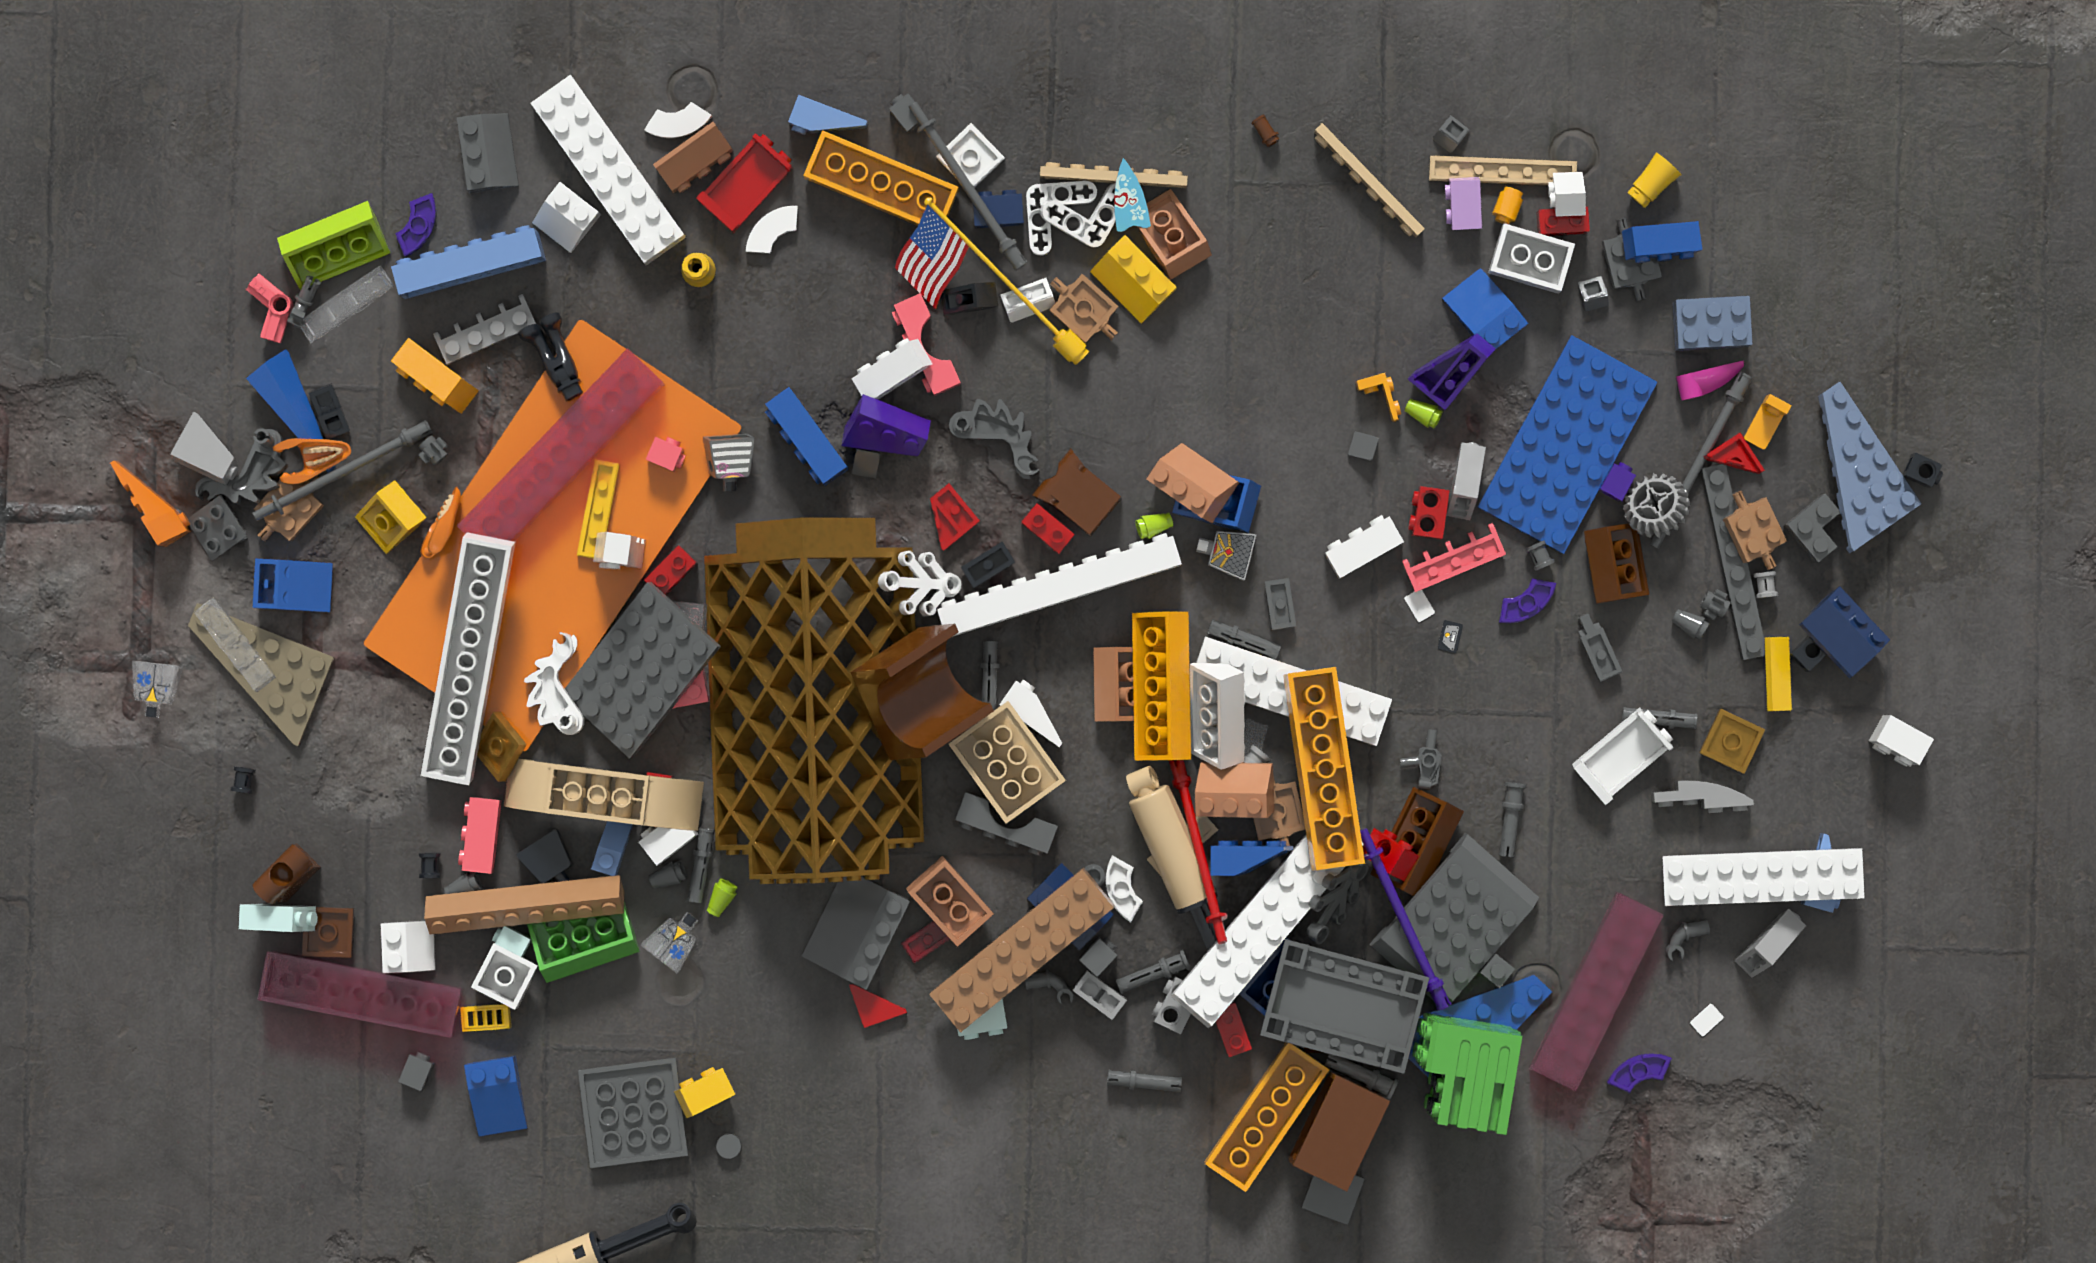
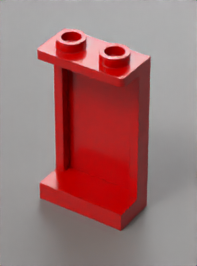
M755 133L752 136L753 139L713 183L696 197L707 210L733 233L736 232L793 169L789 164L792 161L791 158L782 150L777 153L772 148L774 143L764 134L760 137Z

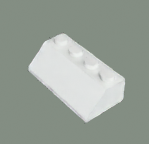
M1192 663L1190 664L1191 754L1221 770L1244 762V672L1229 664Z

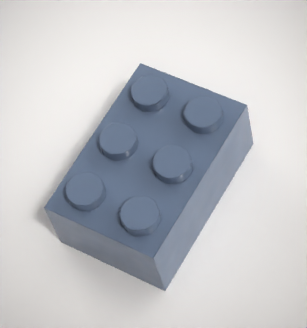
M1750 296L1680 299L1672 302L1675 351L1741 348L1752 345Z

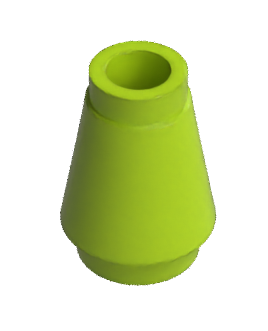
M1413 399L1408 401L1404 412L1427 428L1429 426L1435 428L1443 413L1436 405Z
M1168 512L1165 514L1140 516V519L1135 520V525L1141 539H1150L1173 527V520Z
M720 879L718 883H715L707 912L720 917L721 913L737 895L735 892L737 886L725 879Z

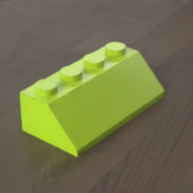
M368 201L277 238L281 254L300 290L306 280V276H313L310 284L312 286L316 278L322 282L390 254L378 220Z

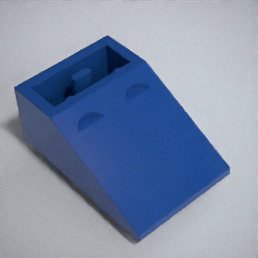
M255 559L253 608L331 612L333 563Z
M1238 840L1218 841V845L1211 846V876L1246 875L1292 851L1293 846H1286V841H1267L1266 846L1262 845V841H1242V845H1238Z

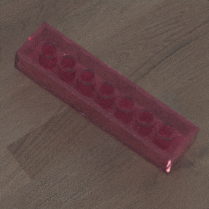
M1616 892L1529 1067L1530 1069L1575 1092L1577 1091L1655 934L1663 914Z
M271 950L267 951L257 1000L452 1038L455 1036L464 988Z

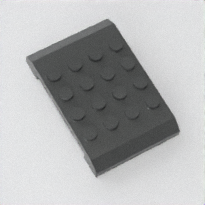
M1466 833L1449 851L1451 854L1404 907L1435 976L1444 982L1442 986L1450 1002L1455 1000L1531 912L1539 899L1533 891ZM1396 916L1389 926H1385L1369 945L1396 969L1424 976ZM1426 992L1425 994L1432 999L1430 993Z
M1285 939L1260 1035L1404 1074L1429 977Z

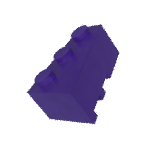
M1476 333L1415 370L1408 380L1446 410L1496 348Z
M863 394L845 425L841 446L918 456L928 440L931 421Z

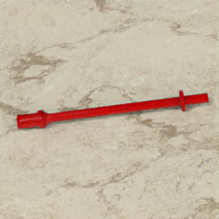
M1168 760L1174 779L1172 785L1180 792L1211 914L1206 918V923H1213L1218 944H1224L1228 941L1222 921L1228 917L1227 913H1220L1188 789L1192 783L1191 777L1187 775L1184 760Z

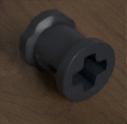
M234 766L233 770L236 771L235 779L230 791L252 794L251 782L256 769Z
M419 853L421 858L419 878H441V874L438 873V858L441 857V853Z

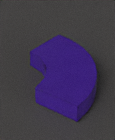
M432 193L409 202L411 210L409 221L402 230L396 233L405 257L420 249L433 231L436 220V204Z
M1531 579L1529 587L1521 595L1515 598H1503L1499 623L1521 622L1536 615L1550 601L1556 583Z
M1654 1053L1634 1056L1621 1063L1612 1072L1606 1083L1630 1093L1634 1086L1643 1080H1663L1672 1058Z

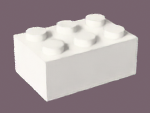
M1503 224L1488 273L1559 294L1563 288L1575 244Z

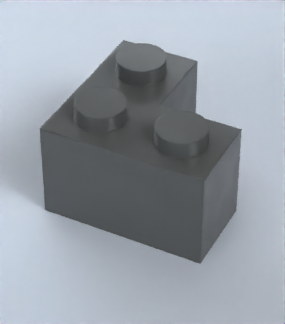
M1826 493L1821 494L1783 526L1813 563H1818L1837 548L1836 544L1822 527L1835 518L1840 511Z

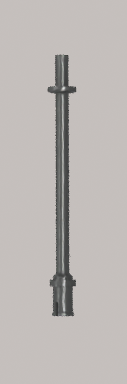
M917 102L911 104L909 109L921 125L917 132L922 133L925 131L999 241V252L1001 254L1004 253L1014 271L1026 265L1028 262L1017 248L1015 239L1012 240L1006 236L934 129L933 125L936 123V119L928 120Z
M1739 371L1731 389L1726 391L1727 402L1683 482L1687 493L1692 488L1706 461L1703 456L1711 452L1735 405H1739V403L1744 401L1743 396L1753 378ZM1662 532L1660 538L1655 535L1650 545L1659 549L1666 533Z
M424 420L408 430L406 428L402 429V433L399 434L398 438L280 499H277L275 495L271 496L274 502L253 512L256 521L276 511L283 515L284 511L282 508L401 446H414V442L433 434L428 422Z

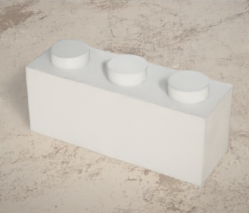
M906 338L895 345L897 349L893 352L886 351L876 357L878 362L873 365L868 363L857 370L859 374L851 379L861 396L864 394L878 400L931 366L933 363L918 339L909 341Z
M1381 515L1369 522L1371 524L1370 528L1363 531L1360 527L1348 534L1350 539L1341 543L1339 539L1327 546L1329 551L1324 554L1338 579L1404 542L1390 516L1384 519Z

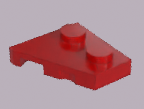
M950 483L930 498L943 551L980 522Z

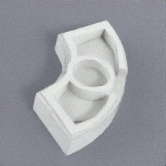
M692 102L685 109L676 113H666L657 109L644 130L661 138L683 137L701 129L710 120L712 115Z
M798 206L778 208L761 218L749 235L746 252L771 254L772 246L778 237L787 232L797 230Z
M1112 855L1106 872L1107 892L1110 900L1115 905V909L1121 916L1131 922L1143 902L1135 895L1131 887V874L1134 867Z

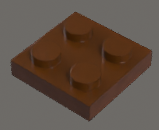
M316 907L317 924L315 925V931H303L302 956L352 958L354 908Z

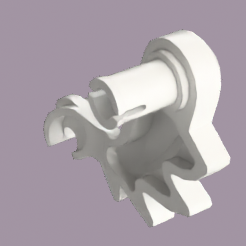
M560 632V634L565 636L566 641L563 644H559L554 639L552 645L553 653L549 657L536 660L535 665L540 670L524 679L525 683H537L528 697L526 706L533 707L541 704L538 710L540 725L554 723L562 733L575 735L583 729L584 717L560 683L558 677L563 664L577 650L578 640L575 635L571 636L570 634Z

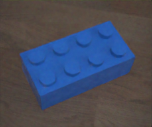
M790 387L765 404L768 407L765 413L774 425L777 423L781 425L783 429L779 432L789 445L791 443L795 444L797 449L794 453L803 465L808 462L812 469L808 472L817 484L822 482L826 486L849 469Z

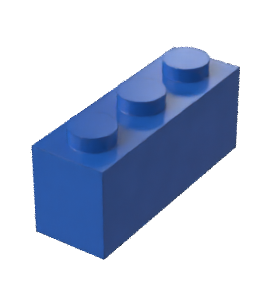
M1699 221L1635 226L1622 231L1625 259H1635V263L1649 262L1650 258L1656 257L1657 261L1671 260L1672 256H1679V259L1694 258V253L1702 251Z

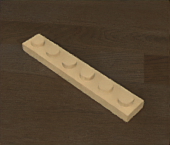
M1323 123L1315 129L1314 133L1317 135L1315 140L1324 149L1328 147L1334 153L1332 155L1333 159L1340 166L1345 164L1351 170L1349 175L1358 184L1362 182L1368 188L1366 193L1374 201L1379 199L1385 205L1383 208L1385 213L1392 219L1396 217L1402 223L1400 228L1409 237L1412 234L1417 237L1423 232L1425 228Z
M1047 162L1046 166H1041L1040 179L1116 183L1119 171H1109L1108 166H1095V170L1085 169V165L1070 164V168L1060 167V163ZM1144 169L1143 173L1134 172L1140 185L1187 188L1188 176H1182L1183 172L1168 171V175L1158 174V170Z

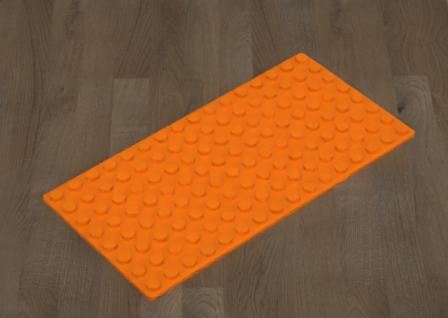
M579 320L564 341L575 362L578 378L582 381L579 385L583 394L570 401H566L563 394L558 393V388L552 383L546 370L544 371L462 494L453 531L445 546L430 559H426L421 555L364 641L365 647L435 693L463 536L466 533H473L515 542L483 725L486 726L493 712H501L526 743L523 751L529 749L543 728L538 721V710L541 704L533 707L526 706L528 697L537 683H525L524 679L540 670L535 665V661L549 657L553 653L552 645L554 639L559 644H563L566 641L565 636L560 634V632L570 634L571 636L575 635L578 640L577 650L563 664L559 671V681L566 688L593 653L711 476L708 469L703 437L739 434L741 431L739 423L583 320ZM655 437L664 441L669 437L681 442L679 447L684 449L683 454L686 455L681 469L676 468L675 472L646 460ZM595 459L620 464L607 532L632 535L645 539L642 569L620 566V569L599 568V563L593 562L594 559L577 556Z

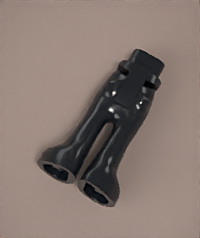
M556 312L543 317L540 320L541 326L539 324L528 325L521 329L518 334L523 341L532 343L535 346L547 375L556 388H558V393H562L565 400L570 401L583 394L579 385L582 381L578 378L575 362L561 334L562 318L560 313ZM542 328L554 346L557 354L556 358L551 353Z

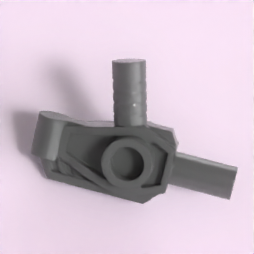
M1428 729L1426 746L1419 749L1418 757L1400 758L1401 768L1419 766L1418 789L1430 790L1431 787L1438 784L1442 755L1435 749L1437 730Z

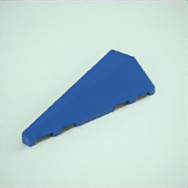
M287 349L263 363L246 378L298 438L324 439ZM335 465L326 471L328 473L332 472L336 468Z

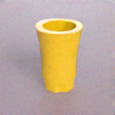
M1656 152L1648 166L1627 193L1643 208H1646L1651 201L1653 202L1666 187L1682 174Z
M692 253L684 259L681 272L684 280L689 285L703 287L713 280L716 268L713 260L706 254ZM700 264L702 268L699 269V272L695 273L693 266Z

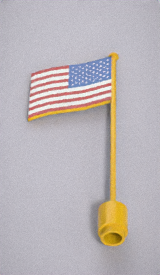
M926 198L924 204L927 207L918 227L902 248L896 261L895 269L937 309L944 289L959 270L970 247L1055 334L1053 337L1055 341L1053 347L1068 362H1072L1074 365L1078 364L1089 352L1085 348L1086 344L1071 329L1058 331L932 202L933 199Z

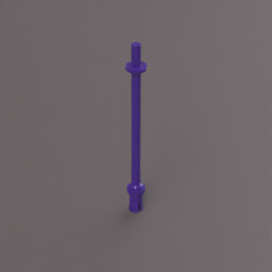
M1367 828L1360 830L1361 840L1367 851L1364 854V860H1371L1424 976L1429 977L1426 992L1430 993L1436 1010H1443L1451 1005L1442 986L1444 982L1435 976L1379 856L1383 852V848L1376 849Z

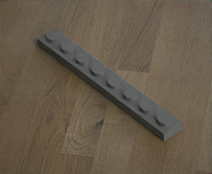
M1720 464L1702 468L1701 473L1742 660L1765 656V640L1748 563H1743L1723 521L1724 518L1733 514L1736 510L1727 466Z

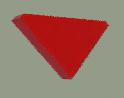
M1738 433L1703 456L1705 460L1756 474L1765 471L1741 433Z
M854 984L849 985L864 1028L907 1013L905 1008Z

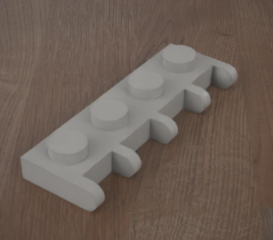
M524 295L518 296L521 305L506 311L503 303L498 304L501 314L485 321L481 313L476 314L479 323L465 330H461L458 323L453 324L456 334L441 339L438 332L433 333L446 364L454 363L517 335L521 329L528 325L536 324Z

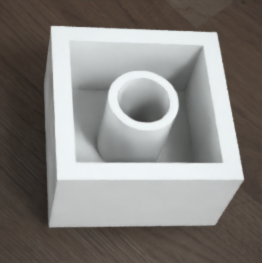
M1883 715L1869 742L1874 744L1872 748L1884 755H1890L1891 753L1896 756L1894 758L1896 762L1903 766L1911 767L1912 765L1921 764L1934 739L1892 715Z

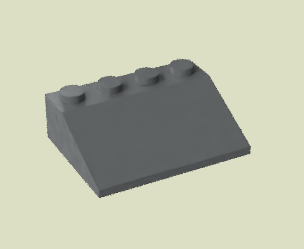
M862 876L860 881H846V877H843V882L837 883L802 957L867 990L911 900L871 880H865Z

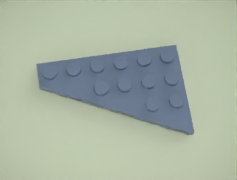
M1838 382L1818 397L1823 411V424H1826L1828 432L1827 446L1833 465V477H1836L1838 493L1836 495L1839 511L1842 515L1843 530H1846L1848 547L1846 549L1851 553L1921 505V502L1842 383Z

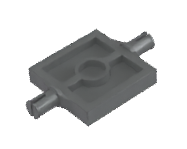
M1627 218L1619 219L1616 221L1620 235L1602 241L1613 289L1633 287L1636 301L1644 300L1646 296L1643 284L1662 277L1657 257L1650 258V261L1645 263H1635V259H1625L1622 231L1629 227Z

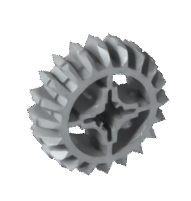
M1654 473L1652 479L1644 476V482L1640 484L1635 481L1636 488H1629L1630 496H1625L1624 501L1626 504L1623 505V510L1626 513L1625 518L1631 528L1637 530L1640 535L1645 533L1649 538L1654 533L1658 538L1661 537L1662 532L1670 535V529L1678 530L1677 524L1685 523L1683 516L1689 515L1687 508L1690 506L1688 493L1684 489L1683 484L1677 482L1673 476L1668 478L1664 473L1660 478ZM1655 500H1656L1657 503H1658L1657 506H1658L1659 511H1657V509L1655 508V506H1656V505H1655V502H1654Z

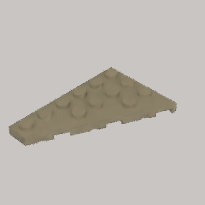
M197 603L188 624L189 628L294 745L300 746L335 657Z

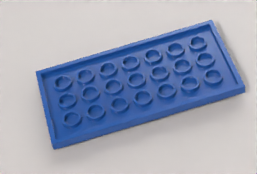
M1571 335L1477 507L1540 542L1545 540V545L1564 554L1653 392L1657 381Z

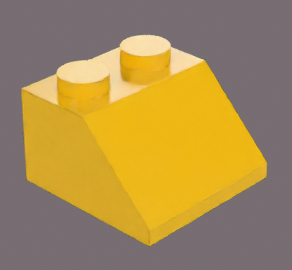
M396 481L378 491L355 516L386 554L415 531L427 518Z

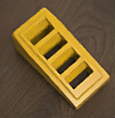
M505 1004L460 1007L462 1032L512 1028L510 1007ZM487 1010H492L493 1024H488ZM497 1010H501V1024L497 1022ZM473 1011L474 1026H469L468 1012ZM478 1011H482L483 1025L478 1024Z

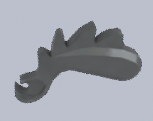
M976 399L972 411L957 412L951 417L949 428L955 437L960 439L1005 440L1010 444L1013 451L1015 468L1019 476L1024 479H1031L1030 476L1039 472V469L1032 471L1029 468L1030 463L1038 462V459L1031 455L1027 449L1032 432L1029 430L1022 432L1024 423L1023 412H1019L1017 418L1013 421L1008 407L1001 399L998 400L997 408L994 412L985 401Z
M257 429L254 432L257 436H253L254 444L240 475L233 480H229L227 485L221 484L209 477L202 478L195 486L196 496L203 501V493L208 491L210 495L207 499L210 502L219 495H225L236 505L241 503V497L259 504L260 500L255 495V492L272 491L279 488V484L270 477L277 476L288 468V465L280 458L281 453L273 451L272 448L283 441L282 436L273 429Z

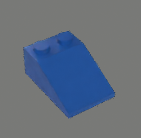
M1481 268L1442 298L1471 336L1476 333L1479 334L1496 349L1528 324L1514 304Z
M1231 476L1239 484L1213 523L1201 518L1177 500L1175 501L1172 513L1249 533L1261 485L1250 479Z
M516 1055L465 1064L468 1092L478 1135L485 1136L527 1129Z

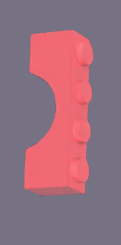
M920 293L895 304L896 311L892 312L897 326L902 324L906 333L902 334L903 339L908 338L909 341L918 339L922 345V330L931 318V315ZM927 353L933 363L923 370L926 378L922 379L927 393L932 391L934 396L961 385L951 360H939Z

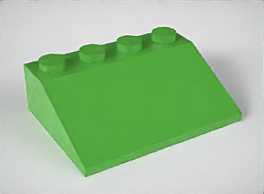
M625 902L623 914L527 924L539 970L546 983L640 952Z

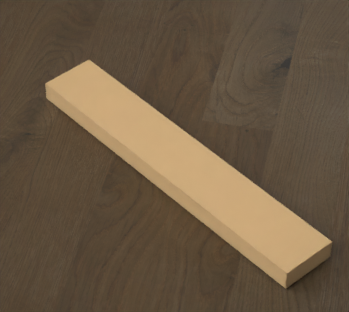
M1430 156L1429 181L1449 182V178L1479 177L1480 183L1548 186V182H1553V173L1577 172V161Z

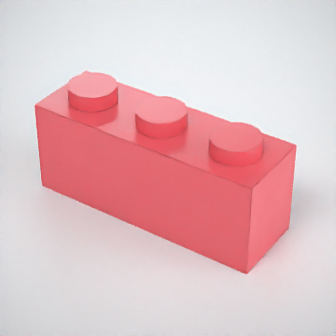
M470 797V801L465 802L464 816H468L467 826L462 827L461 840L465 841L464 851L460 850L458 864L462 865V871L494 873L502 800Z

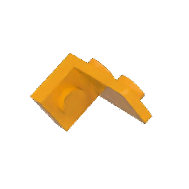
M1385 373L1355 382L1358 392L1364 390V394L1379 391L1378 386L1382 385L1392 422L1399 420L1398 415H1401L1398 401H1393L1391 392L1394 391L1391 377L1386 378Z
M1771 394L1767 395L1750 424L1744 439L1762 450L1766 449L1780 421L1789 412L1792 405Z

